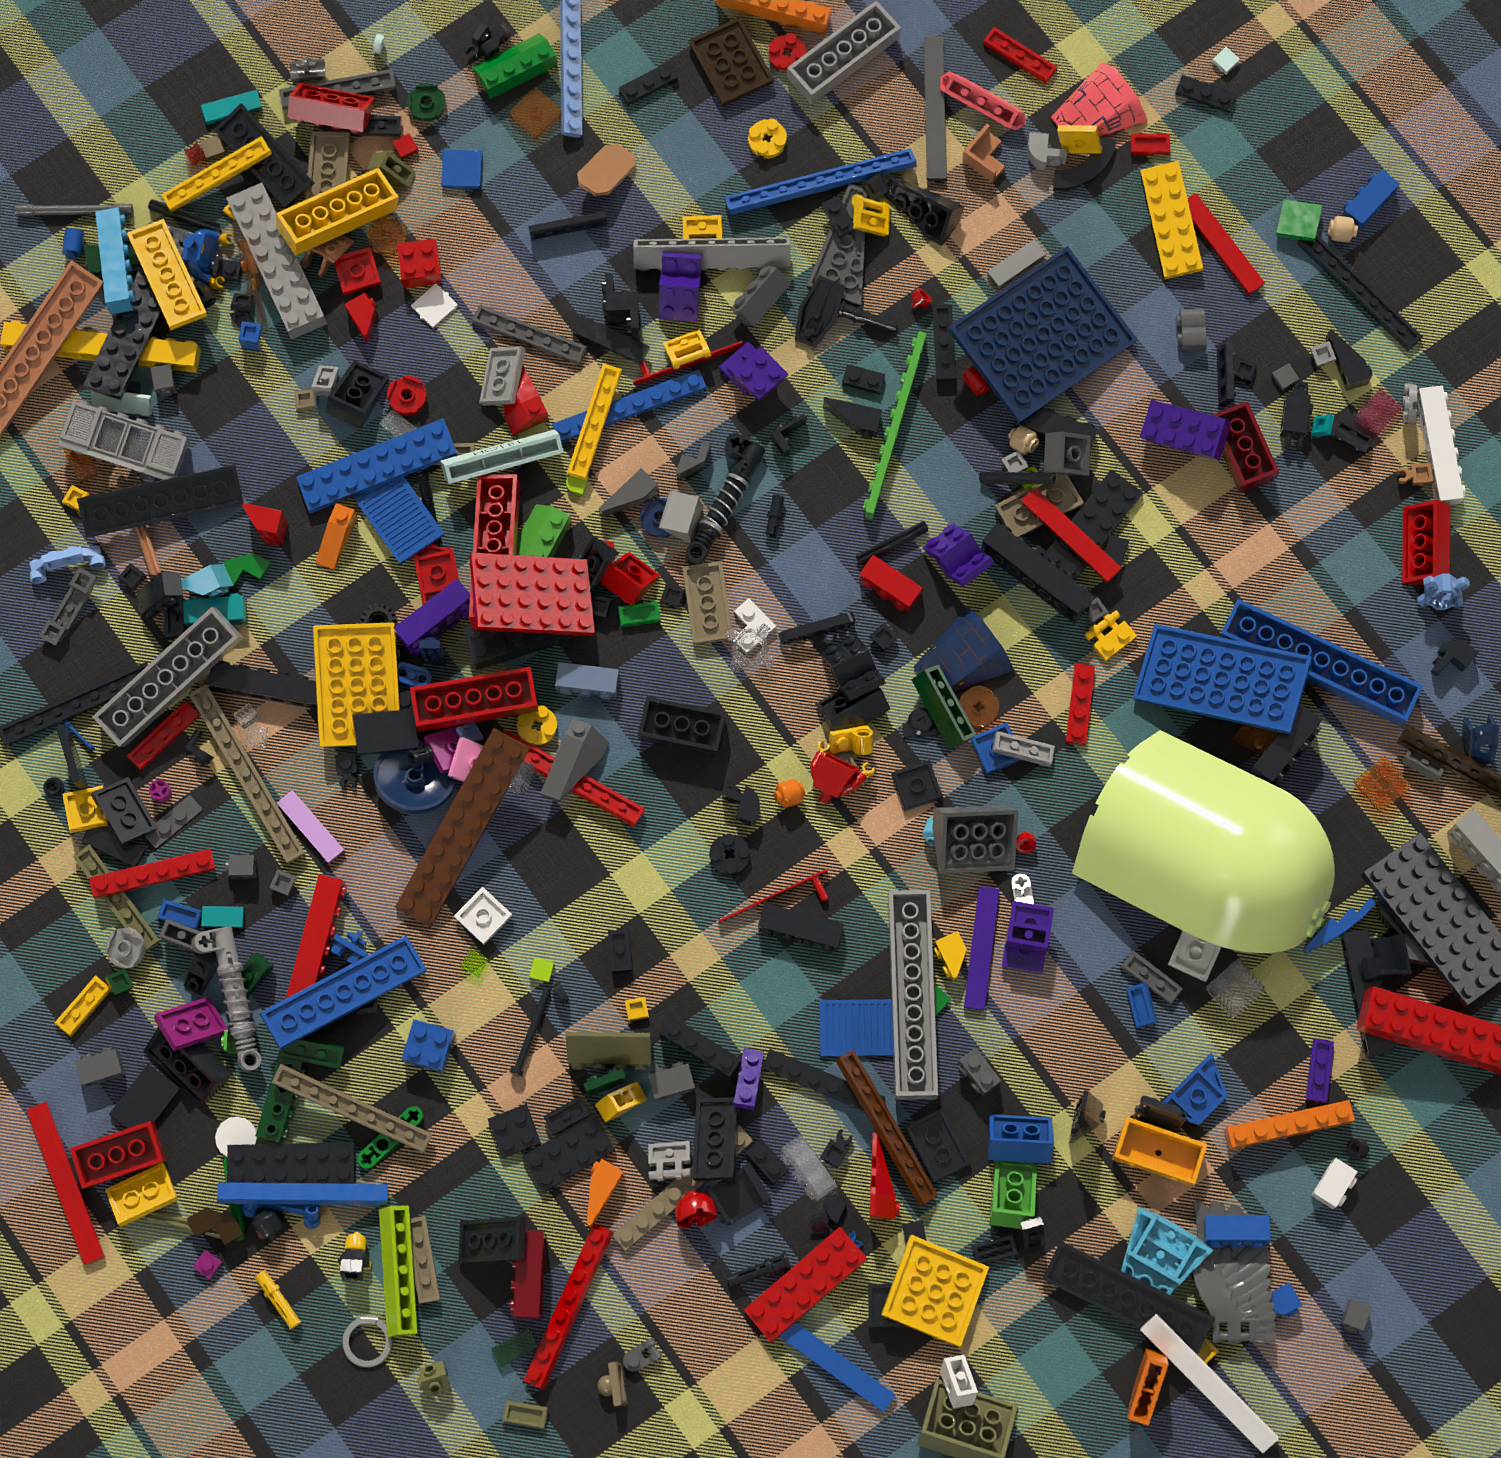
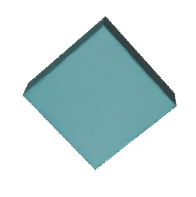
M1331 414L1315 416L1311 435L1314 437L1331 435L1334 416Z

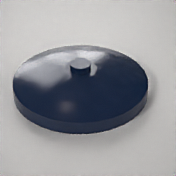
M418 740L419 748L417 750L422 749L426 745L425 741ZM410 750L381 753L375 763L373 781L377 794L391 808L407 814H423L439 808L451 796L455 779L448 776L449 771L441 774L435 761L431 763L425 762L414 768L408 762L407 752Z

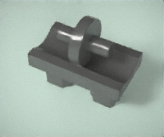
M308 57L299 61H289L291 81L304 82V80L318 81L326 79L324 58L308 60Z

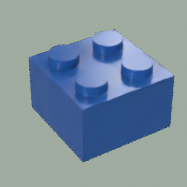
M413 1019L402 1055V1061L444 1074L456 1033L448 1028Z

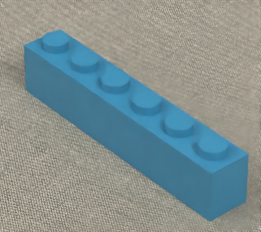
M119 207L95 211L105 304L110 315L133 311L132 302H135V295L133 290H131V287L134 286L133 279L129 275V272L132 271L131 262L127 260V256H130V250L125 242L128 241L127 230L124 229V226H127L125 215H121Z

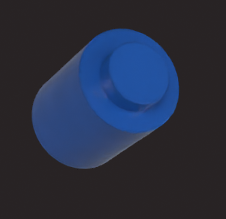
M75 228L65 229L62 254L66 258L75 260L77 257H81L85 234L82 230Z

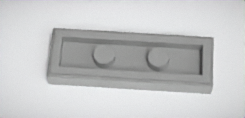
M1032 240L987 271V275L999 289L1043 259L1046 253L1035 240Z
M997 731L994 736L992 752L1050 767L1055 746Z

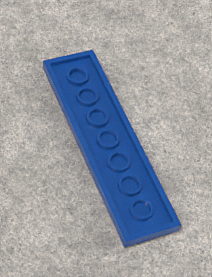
M442 418L299 475L296 478L308 511L311 514L458 454L446 422Z
M406 935L260 1012V1016L281 1050L424 974L427 969Z

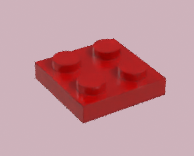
M370 247L344 254L334 262L344 295L381 285Z

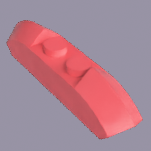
M948 71L941 76L940 89L946 94L1010 129L1018 130L1026 124L1025 113L1006 100Z

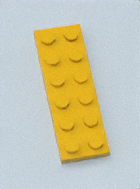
M1179 161L1142 169V180L1164 278L1170 279L1203 271Z
M164 219L128 232V238L170 331L207 317L206 310Z

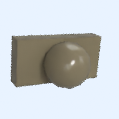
M608 1363L610 1375L602 1376L598 1381L597 1388L604 1396L613 1395L614 1406L627 1405L622 1363Z

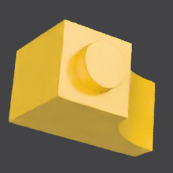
M635 1082L607 1094L595 1105L606 1123L644 1103L647 1098L638 1082Z

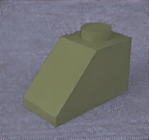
M388 150L374 153L367 168L369 172L379 168L389 183L404 188H409L416 172Z

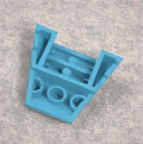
M1139 1207L1121 1270L1171 1294L1209 1256L1213 1249L1192 1233L1161 1215Z

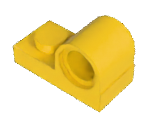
M867 725L829 732L830 751L832 753L853 750L856 754L868 755L873 751V732Z

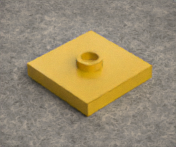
M1058 126L1057 132L1061 148L1067 150V153L1101 154L1102 146L1097 126Z
M103 785L63 794L70 833L108 826L91 797L92 792L104 788Z

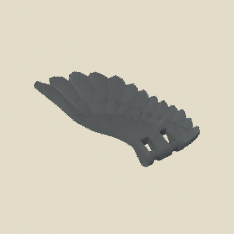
M1198 1200L1193 1202L1197 1223V1237L1203 1242V1221L1205 1215H1244L1242 1208L1238 1205L1230 1206L1225 1212L1224 1205L1218 1201H1211L1209 1208ZM1231 1246L1212 1248L1213 1251L1193 1270L1194 1283L1208 1314L1215 1317L1212 1324V1343H1219V1341H1227V1343L1249 1341V1343L1262 1344L1274 1341L1277 1337L1273 1333L1276 1328V1324L1273 1323L1276 1313L1273 1312L1274 1303L1269 1302L1272 1298V1291H1268L1271 1280L1267 1279L1271 1270L1270 1265L1267 1264L1270 1251L1266 1248L1255 1249L1253 1246H1244L1239 1249L1231 1248ZM1219 1324H1227V1332H1219ZM1241 1324H1249V1331L1241 1332Z

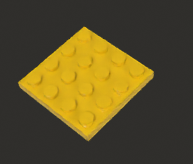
M910 1235L881 1315L954 1346L961 1347L989 1267Z

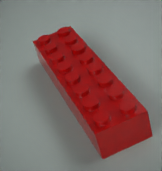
M517 474L477 476L473 553L517 555L520 483ZM471 582L469 620L472 628H476Z
M1375 986L1365 990L1356 1030L1501 1075V1025Z

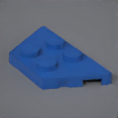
M1210 1053L1163 1101L1164 1103L1181 1108V1111L1187 1114L1185 1122L1197 1126L1228 1096L1213 1054Z

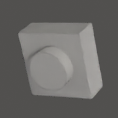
M1330 341L1310 348L1317 367L1336 361Z
M1019 451L1001 459V463L1007 472H1023L1028 469V465Z

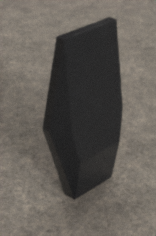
M818 276L799 306L794 338L796 341L813 348L818 346L836 321L845 289L844 285L823 276Z

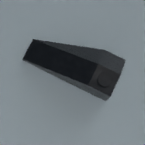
M889 177L887 185L890 190L885 192L884 196L899 211H902L912 224H915L922 231L921 234L924 237L942 246L959 224L964 206L947 197Z

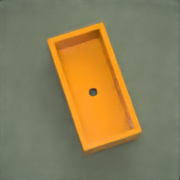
M1126 1117L1112 1160L1192 1187L1196 1183L1207 1144ZM1156 1150L1161 1151L1160 1156L1155 1154Z

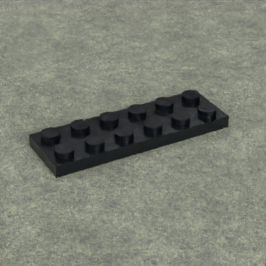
M242 103L214 129L233 152L262 136L272 155L249 167V169L285 209L291 207L315 184Z
M1111 469L1071 521L1101 548L1137 503L1143 492ZM1058 537L1044 554L1046 560L1055 562L1060 567L1059 570L1065 574L1069 573L1075 580L1087 566Z
M354 1142L227 1145V1183L354 1184Z

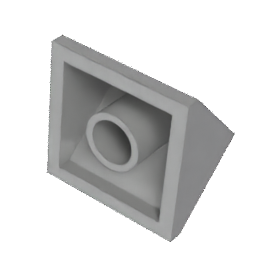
M670 491L659 528L691 543L703 509L700 498Z

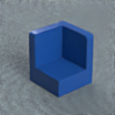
M242 321L238 341L243 349L261 351V344L259 342L262 332L261 324Z

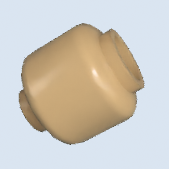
M1336 216L1334 220H1330L1328 235H1331L1333 241L1349 243L1352 237H1356L1358 225H1354V219L1351 217Z
M1024 426L1013 428L1008 436L1010 447L1023 455L1033 453L1039 444L1037 433Z

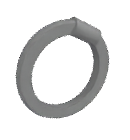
M361 1316L351 1322L346 1328L342 1345L345 1355L352 1363L360 1367H374L381 1364L389 1356L393 1345V1338L387 1337L386 1323L378 1319V1317ZM361 1324L377 1325L385 1334L386 1346L383 1353L371 1361L357 1358L350 1349V1335Z

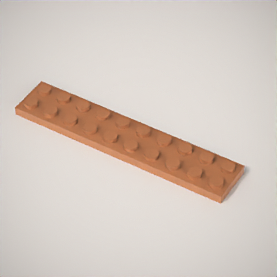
M72 260L0 364V438L103 287L104 282Z

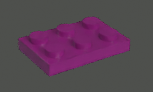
M209 997L156 1013L154 1016L155 1022L173 1051L224 1035V1030H228Z

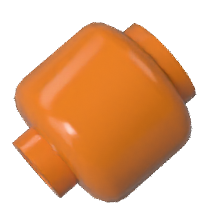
M790 779L778 783L773 795L776 803H780L782 807L788 808L802 803L805 797V790L801 782Z

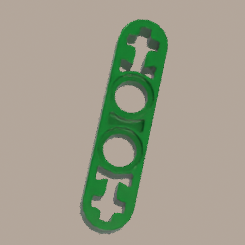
M415 1106L409 1107L398 1117L401 1120L404 1118L407 1122L411 1117L409 1115L410 1112H419L417 1115L419 1119L409 1122L417 1127L424 1119L421 1109ZM379 1134L359 1153L357 1158L359 1165L367 1170L374 1168L400 1142ZM382 1139L387 1140L389 1143L385 1151H380L377 1148L378 1142ZM373 1147L380 1156L377 1158L374 1155L371 1157V1164H363V1156H370L373 1153L370 1149Z

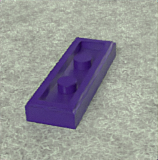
M1312 1039L1305 1101L1327 1104L1334 1048L1333 1041Z

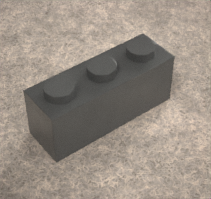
M766 266L759 272V276L747 286V290L742 296L735 300L734 305L730 309L744 325L754 327L791 283L777 267Z

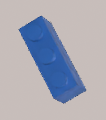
M1383 169L1378 174L1373 173L1367 181V186L1365 188L1361 186L1355 193L1356 197L1354 200L1351 201L1349 199L1342 208L1344 210L1342 216L1353 218L1354 225H1358V231L1394 195L1400 185L1397 180Z
M1205 1215L1203 1221L1204 1243L1210 1245V1248L1231 1246V1248L1239 1249L1244 1246H1253L1255 1249H1262L1268 1246L1271 1240L1269 1215Z

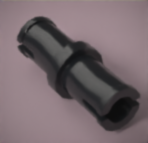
M772 495L770 511L767 513L766 535L778 536L780 520L783 519V514L781 513L785 500L784 496Z

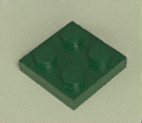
M613 1068L606 1072L607 1075L602 1077L595 1075L587 1078V1082L583 1084L588 1097L627 1083L623 1069Z

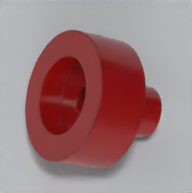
M917 288L912 294L914 301L911 305L915 309L919 306L926 308L932 302L931 297L920 288Z
M1028 832L1019 834L1017 836L1016 849L1021 853L1033 852L1036 849L1035 836Z

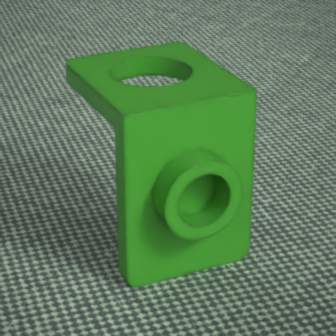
M224 1030V1036L221 1037V1047L224 1048L227 1054H237L239 1050H236L235 1045L237 1039L234 1040L230 1032Z

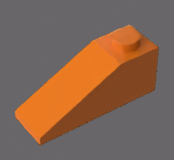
M337 503L335 504L327 523L316 564L335 570L358 518L355 510Z
M601 1159L600 1163L596 1161L590 1171L593 1173L590 1181L587 1225L590 1228L596 1222L624 1175L622 1170Z

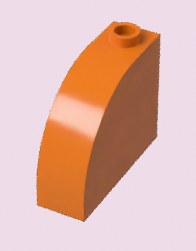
M1146 1347L1133 1387L1128 1408V1419L1149 1426L1168 1367L1167 1356L1164 1353Z

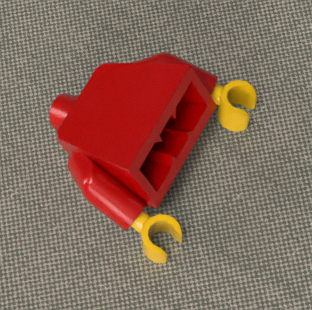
M823 741L818 743L820 751L816 752L810 763L813 786L821 790L818 800L825 804L830 803L832 796L839 798L843 795H849L858 789L867 777L872 776L875 772L874 767L871 771L865 770L869 763H864L862 772H859L860 768L830 754V743L826 749H822L824 747Z

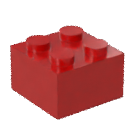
M436 239L397 243L403 288L428 286L435 283L442 284L439 250Z

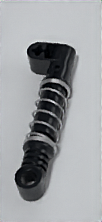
M732 433L726 439L725 453L730 458L736 460L737 463L733 470L726 474L727 480H723L724 486L722 489H718L720 493L717 498H713L714 503L712 507H708L709 512L707 516H703L705 520H700L699 530L688 546L685 555L689 565L704 563L712 547L711 545L723 533L721 527L728 525V517L733 516V508L738 507V499L743 498L742 492L748 489L750 478L766 452L761 445L741 434ZM735 443L738 444L735 448L732 447ZM743 445L746 446L743 453L740 454L739 450ZM697 551L701 554V556L699 558H694L691 555V552Z

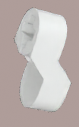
M1024 874L1014 876L1012 879L1014 901L1034 904L1029 877Z

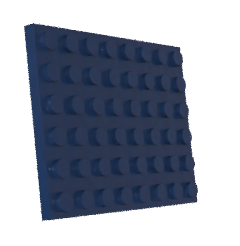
M1068 246L947 328L1017 424L1138 341Z

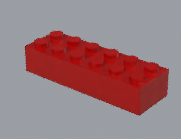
M531 666L410 687L418 732L539 711Z

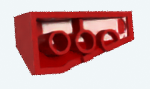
M522 365L515 404L503 405L504 417L513 436L549 420L547 410Z
M873 1133L869 1219L895 1220V1215H899L900 1203H896V1196L878 1135Z

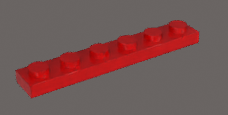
M211 849L90 877L89 880L93 898L97 899L216 869Z

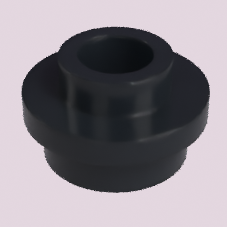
M51 777L45 781L43 790L47 796L55 798L63 793L64 784L59 778ZM53 785H57L55 791H51Z

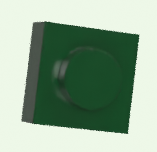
M125 968L105 978L114 997L134 987Z

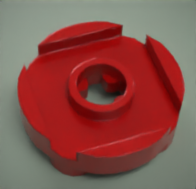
M793 33L778 36L769 44L768 59L772 67L778 71L782 70L787 73V68L806 54L805 44ZM785 50L791 51L790 57L782 55Z
M402 376V378L394 380L389 385L387 398L390 407L396 413L414 416L425 406L427 393L423 383L418 378ZM410 392L412 397L405 400L402 394Z

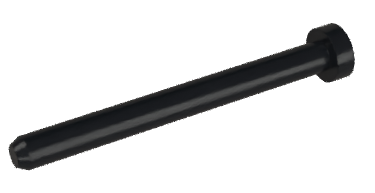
M544 989L541 994L515 1067H511L509 1071L512 1075L523 1077L525 1073L522 1069L551 994L548 989Z

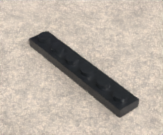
M772 1049L769 1050L762 1066L763 1070L865 1112L846 1080Z

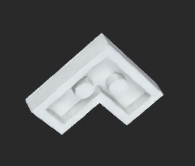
M749 598L734 611V614L746 627L733 638V641L746 654L751 652L776 629V625Z

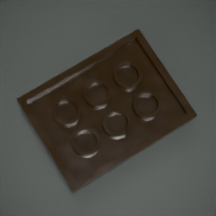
M740 17L688 40L722 107L774 83V78Z

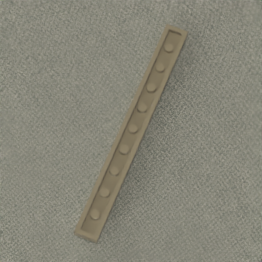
M207 684L189 693L286 863L290 864L305 855L300 843Z

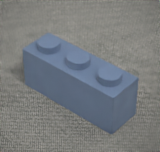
M559 662L555 687L559 693L564 695L579 693L583 697L597 695L601 699L610 700L612 697H617L619 669Z

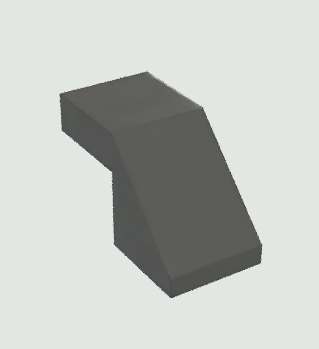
M702 441L697 458L681 455L676 471L677 479L681 480L706 466L711 450L710 442Z

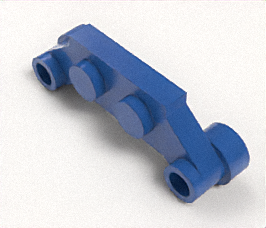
M242 1204V1213L246 1217H253L259 1212V1208L262 1207L302 1215L304 1217V1225L309 1229L317 1228L321 1221L317 1205Z

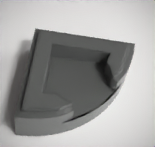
M1098 597L1092 601L1089 607L1088 618L1091 625L1109 614Z

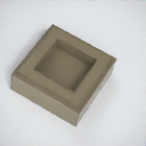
M219 135L200 141L207 160L225 155Z
M312 389L294 391L297 412L317 410L315 394Z

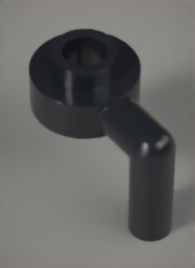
M196 729L186 744L185 751L195 756L194 761L203 766L206 763L210 765L214 757L195 747L203 734Z

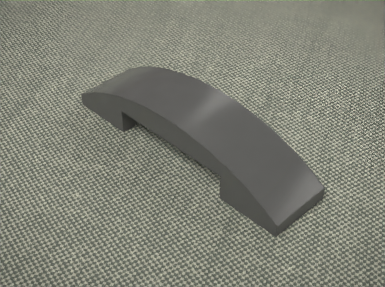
M80 567L78 568L69 584L71 585L69 591L51 620L48 619L39 634L40 638L55 646L63 640L88 601L97 579L95 575Z

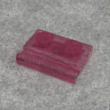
M1379 389L1355 416L1354 420L1377 437L1401 410L1402 405L1397 404L1392 397L1382 389Z

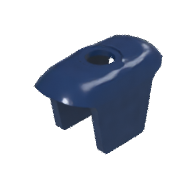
M1492 715L1487 717V724L1476 726L1475 728L1472 727L1468 718H1464L1462 738L1467 756L1485 766L1489 765L1496 756L1499 726ZM1488 744L1490 746V749L1487 751L1479 750L1483 745Z

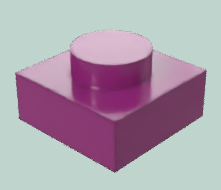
M204 1250L193 1268L211 1280L223 1262L207 1250Z

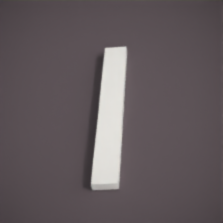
M1157 1314L1141 1327L1140 1330L1262 1453L1278 1440L1279 1437Z

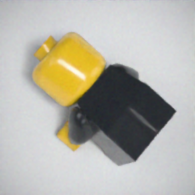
M355 1232L346 1238L345 1252L341 1254L338 1260V1268H340L342 1280L353 1279L355 1281H363L364 1270H371L372 1262L369 1261L365 1254L367 1239L361 1233Z

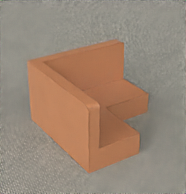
M986 124L963 151L962 161L993 183L1003 172L1005 165L991 156L1001 145V140L989 132L990 125Z

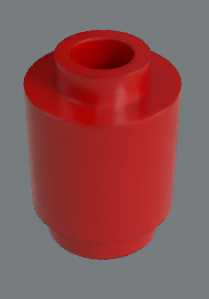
M971 366L962 374L964 383L975 395H984L989 391V385L974 366Z

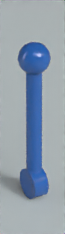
M66 720L64 722V726L69 728L81 740L89 752L95 749L91 743H88L72 726L71 721Z

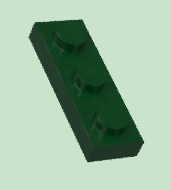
M300 1039L279 1050L278 1056L340 1069L345 1047Z

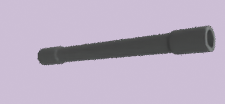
M133 204L15 205V215H96L95 211L119 207L121 215H133Z

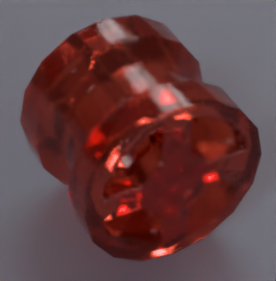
M198 143L193 144V147L190 149L186 148L183 150L193 167L197 165V162L207 160Z

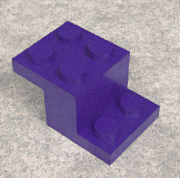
M662 252L661 278L659 283V320L698 321L702 255Z
M749 342L745 343L719 366V370L745 396L751 393L759 402L788 377V373L762 347L756 350Z
M955 524L945 527L943 532L931 538L922 547L926 554L935 558L945 577L963 587L994 564L992 557L981 551L972 534Z
M1018 901L1012 902L1001 967L1039 974L1043 973L1054 912L1053 907Z

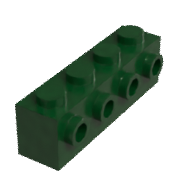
M939 664L922 671L911 679L949 750L957 748L977 736Z
M278 1056L255 1136L258 1139L283 1144V1141L287 1140L290 1128H287L289 1120H293L295 1115V1108H293L295 1099L298 1100L300 1096L273 1084L272 1081L280 1064L304 1075L307 1073V1068L303 1061Z

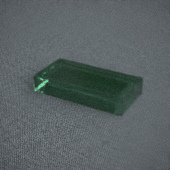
M527 1328L491 1348L502 1368L537 1349L538 1345L530 1329Z

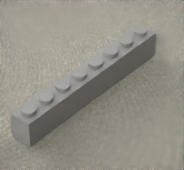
M790 237L634 240L633 244L634 269H639L640 271H648L650 269L661 270L662 252L702 255L701 270H707L708 268H717L719 270L736 268L743 270L747 269V267L763 269L766 266L777 267L778 269L790 267Z

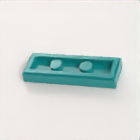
M254 90L201 105L206 124L224 120L240 103L251 113L263 110L258 91Z

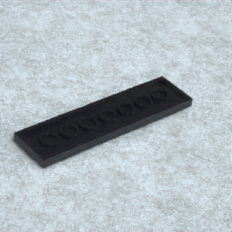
M235 464L77 498L86 538L244 503Z
M1062 1240L1042 1278L1139 1328L1157 1314L1197 1355L1215 1320V1317Z

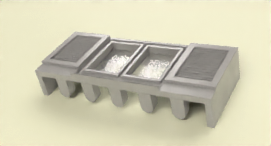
M73 400L58 443L60 449L65 450L66 448L78 455L84 454L100 462L103 460L112 463L113 466L118 468L124 467L137 474L143 473L155 480L178 476L189 445V440L185 437L186 434L179 431H174V433L166 431L167 428L160 425H155V427L147 425L148 422L137 418L134 421L128 419L129 416L124 413L118 412L116 415L110 413L108 408L102 406L95 408L91 406V403L84 400L79 402Z

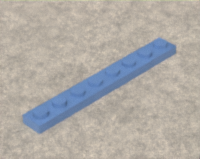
M560 0L561 135L580 138L582 136L580 0Z

